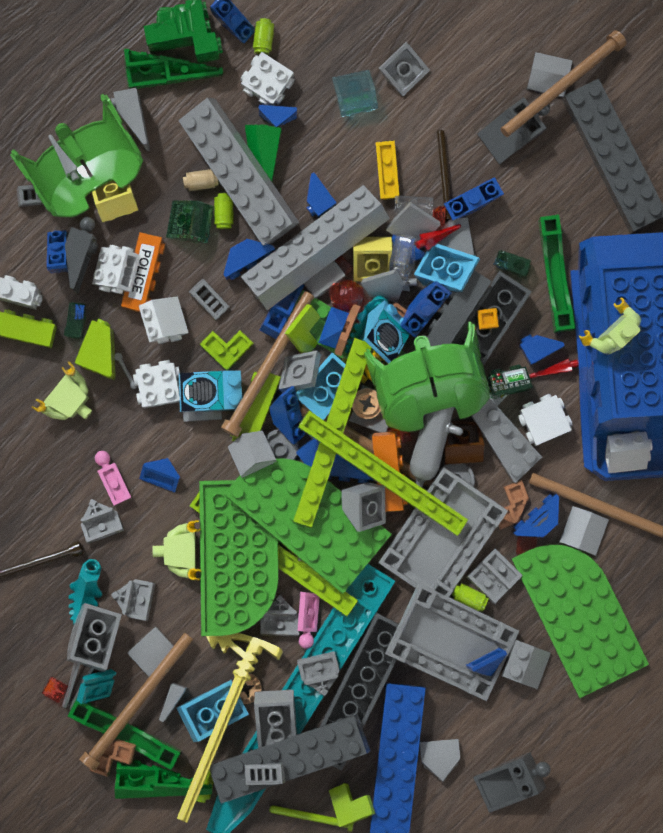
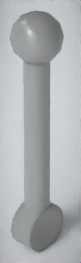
M116 353L115 359L119 361L120 365L122 366L128 380L130 381V387L132 389H136L137 386H135L134 381L122 360L123 356L120 353Z

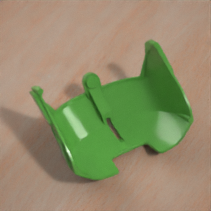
M100 95L103 102V120L89 123L73 132L65 123L58 124L55 128V132L60 139L57 143L78 167L77 174L79 179L73 181L70 176L66 177L53 145L42 153L36 162L19 155L15 149L11 151L12 159L26 179L31 181L36 194L48 212L50 211L53 216L74 217L89 209L86 201L88 194L111 180L115 181L122 189L130 184L139 173L143 158L140 155L141 152L131 135L124 129L123 122L107 95ZM80 160H84L93 174L92 177H89Z
M468 322V335L464 345L442 344L430 346L427 337L418 336L414 340L416 351L404 354L386 366L377 360L369 349H366V352H364L365 361L373 385L376 386L379 407L387 426L405 432L416 431L424 428L423 416L425 414L455 407L459 418L462 419L474 415L482 409L490 398V389L483 364L480 360L481 354L475 324ZM430 377H433L438 397L433 396Z

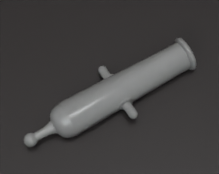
M434 383L432 389L433 396L438 397ZM454 407L423 416L424 428L419 432L410 461L411 474L416 477V484L421 488L425 481L432 480L439 470L447 435L450 432L456 435L463 433L461 428L451 423Z

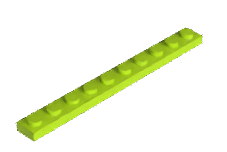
M354 338L327 419V423L341 433L344 432L366 366L364 352H366V349L371 351L372 348L365 341ZM319 443L293 521L312 528L336 453Z
M311 411L307 412L299 424V429L455 536L460 534L468 519Z
M200 491L190 504V507L199 513ZM278 545V568L348 616L358 600L346 591L341 594L306 563L298 561L296 556Z

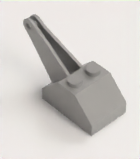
M86 603L82 605L68 643L67 661L73 662L74 666L62 708H66L80 665L85 666L71 697L69 710H71L77 699L81 683H84L83 676L91 674L93 669L103 672L107 670L122 614Z

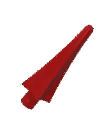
M461 224L419 234L421 240L416 241L415 245L418 249L425 247L429 250L442 239L460 229Z
M568 358L527 376L528 379L539 376L572 372V368L579 367L577 359L569 361Z

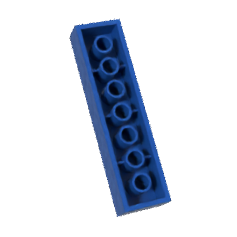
M386 682L373 796L375 814L371 816L369 833H409L425 697V687Z

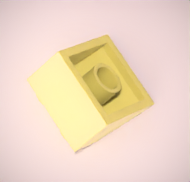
M111 180L92 192L102 222L111 221L117 217L138 211L130 184L121 189L115 181Z
M365 237L353 246L354 281H362L364 278L392 270V237Z

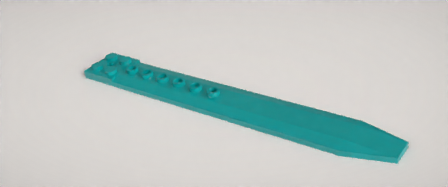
M367 564L346 589L348 594L358 600L354 608L346 616L333 607L315 636L313 645L307 649L302 659L335 651L340 671L394 585L395 580ZM372 582V587L375 588L374 591L365 592L364 584ZM297 665L282 690H294L297 734H300L324 695L311 686L304 684ZM257 730L243 753L258 748ZM266 788L224 803L220 802L217 794L206 830L211 833H230L252 812Z

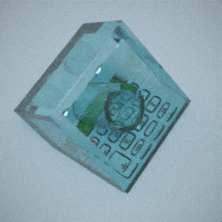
M369 70L332 77L341 117L378 109L376 92Z

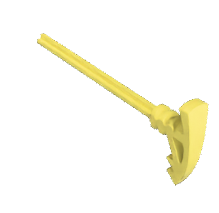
M241 633L226 636H206L212 649H215L216 644L220 645L223 653H226L227 649L231 648L242 658V661H237L236 665L239 669L233 671L234 681L177 819L188 823L246 681L251 679L249 673L255 670L252 665L258 662L256 656L261 655L262 650H265L277 660H280L283 651L279 647ZM237 640L248 643L246 652L233 641Z

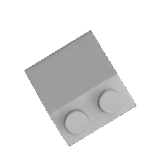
M366 482L342 490V510L356 531L361 532L386 523L384 486Z
M515 639L501 676L538 689L551 653Z

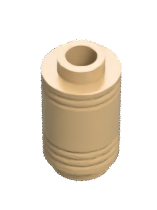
M211 169L186 173V177H183L184 189L188 188L189 192L215 188V186L219 185L218 179Z

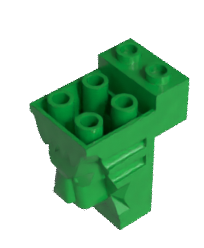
M187 0L185 4H178L174 7H160L159 11H157L156 23L144 26L146 42L150 53L194 45L198 63L219 60L220 53H223L220 37L216 38L215 32H211L209 20H205V18H209L206 2H202V0Z

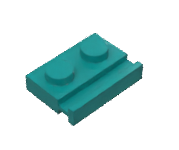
M108 669L104 672L101 671L83 676L84 683L80 685L77 701L84 704L110 697L114 684L113 676L116 675V672Z

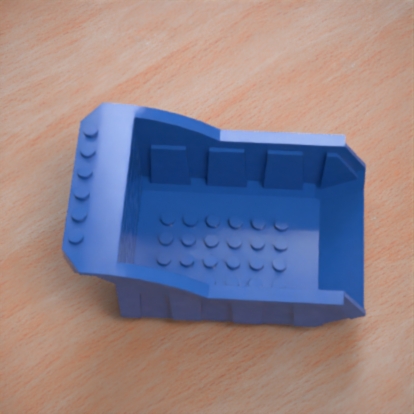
M663 232L591 237L579 243L578 270H570L579 365L580 419L584 468L604 481L663 478ZM620 298H623L629 307L641 317L639 325L641 331L623 348L612 354H604L590 345L584 346L579 336H586L585 330L590 331L593 339L598 338L616 320L624 315L620 314L614 306V303L616 305L622 303ZM646 432L648 439L652 441L651 461H648L647 469L608 473L605 459L607 436Z

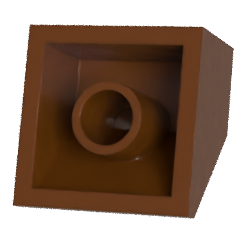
M474 420L451 421L452 425L461 428L463 433L456 435L450 432L447 435L443 451L445 465L483 462L484 441L481 430Z

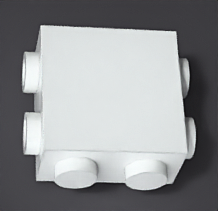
M261 52L259 56L256 55L251 62L252 67L249 72L245 71L240 79L242 81V91L250 97L254 95L259 98L258 101L262 105H279L285 96L283 92L286 88L290 89L295 81L293 79L294 72Z
M110 245L109 248L101 247L92 284L99 286V290L110 292V289L118 294H122L123 291L131 292L140 255L133 253L134 249L122 246V249L114 245Z
M7 275L4 278L0 277L1 301L36 310L37 306L41 305L43 295H40L41 291L35 283L25 280L23 283H19L16 278Z
M178 296L155 299L139 305L149 342L157 341L158 344L168 342L169 339L171 342L181 340V336L188 333Z
M166 360L158 362L159 365L151 367V364L140 365V369H135L136 374L133 375L134 384L139 386L140 392L136 394L138 405L142 404L143 408H150L180 402L177 380L180 373L179 366L175 367L174 363Z
M547 394L540 398L541 402L534 404L531 401L522 405L523 409L519 411L521 414L518 416L522 426H526L528 433H526L527 439L534 446L571 431L572 421L569 415L565 416L563 411L565 408L564 403L556 395L551 396V394Z
M646 432L607 436L605 459L608 473L647 469L648 461H651L652 441L648 439Z

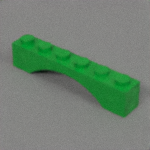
M559 215L540 217L538 224L554 333L573 331L575 324L565 273Z
M77 699L68 714V717L102 733H105L117 718L89 702L81 704ZM127 723L115 738L116 740L119 739L135 744V750L170 770L173 769L182 751L130 723Z

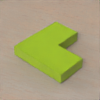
M309 304L303 308L285 332V335L301 354L312 352L317 345L316 339L309 331L319 320L320 316L312 305Z
M239 330L227 344L212 331L200 345L228 371L254 343Z
M346 783L329 790L339 827L343 828L375 814L370 795H365L353 801L349 785Z

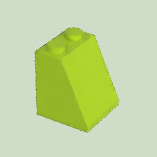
M98 319L97 322L92 320L75 364L115 380L114 331L110 328L111 325L101 319Z

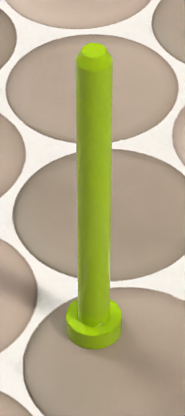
M274 805L270 806L269 812L273 814L339 826L337 818ZM354 823L344 828H348L347 831L352 832Z

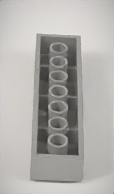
M206 98L178 120L262 245H271L299 224V221L215 98Z
M363 185L241 277L265 309L269 310L390 218L382 204Z

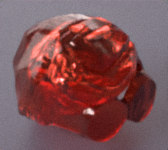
M353 280L337 282L330 287L329 296L332 300L333 308L350 312L354 304L361 306L364 302V289Z

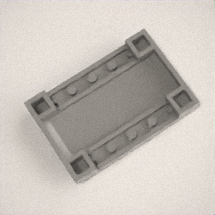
M443 467L427 492L468 519L460 534L455 536L415 508L383 554L379 564L415 588L420 583L449 597L508 510Z
M418 583L385 654L487 701L519 630ZM497 648H501L507 653L492 676L473 672L466 667V664Z

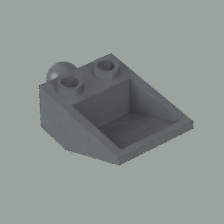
M523 97L477 133L499 165L546 131V126L538 116H545L550 112L549 104L509 137H506L501 132V127L514 118L518 111L525 109L529 105ZM535 126L536 131L530 132L529 127Z
M85 217L80 221V228L82 230L71 227L65 243L70 288L75 293H79L91 256L96 254L99 243H96L97 239L95 236L89 233L95 228V222L90 217Z
M531 752L478 774L473 778L490 813L541 793L546 788L542 777H547L550 774L551 768L546 762H539L536 765Z

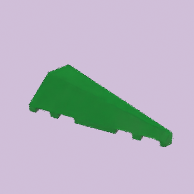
M124 49L128 89H141L223 76V68L221 67L216 68L206 66V64H196L186 60Z
M245 125L247 146L273 182L282 130L279 127L268 125Z
M136 759L130 765L117 761L115 799L186 796L193 778L181 777L180 773L155 765L150 767L141 764ZM203 784L199 795L212 794V784Z

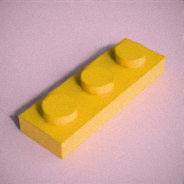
M395 141L376 142L380 200L398 199L400 196Z

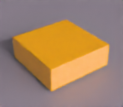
M496 308L477 310L479 330L499 328Z

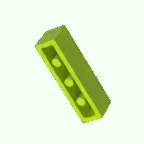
M4 310V313L0 312V337L52 348L57 326L52 324L53 320L42 318L41 321L34 320L35 316L23 314V317L15 315L16 312Z
M254 372L251 382L253 381L257 372ZM272 373L269 374L239 426L242 430L238 437L244 433L262 430L269 407L279 386L280 376ZM230 435L231 437H233L232 441L234 442L237 438Z

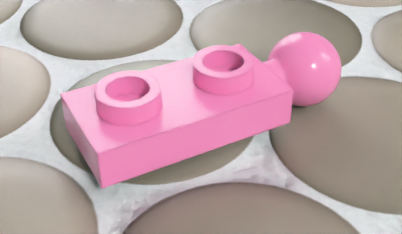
M99 451L95 455V462L102 466L98 473L113 505L115 506L132 498L116 463L110 465V455L106 451Z
M300 592L297 630L303 631L299 638V644L304 649L310 648L314 643L311 632H317L320 598L316 594Z

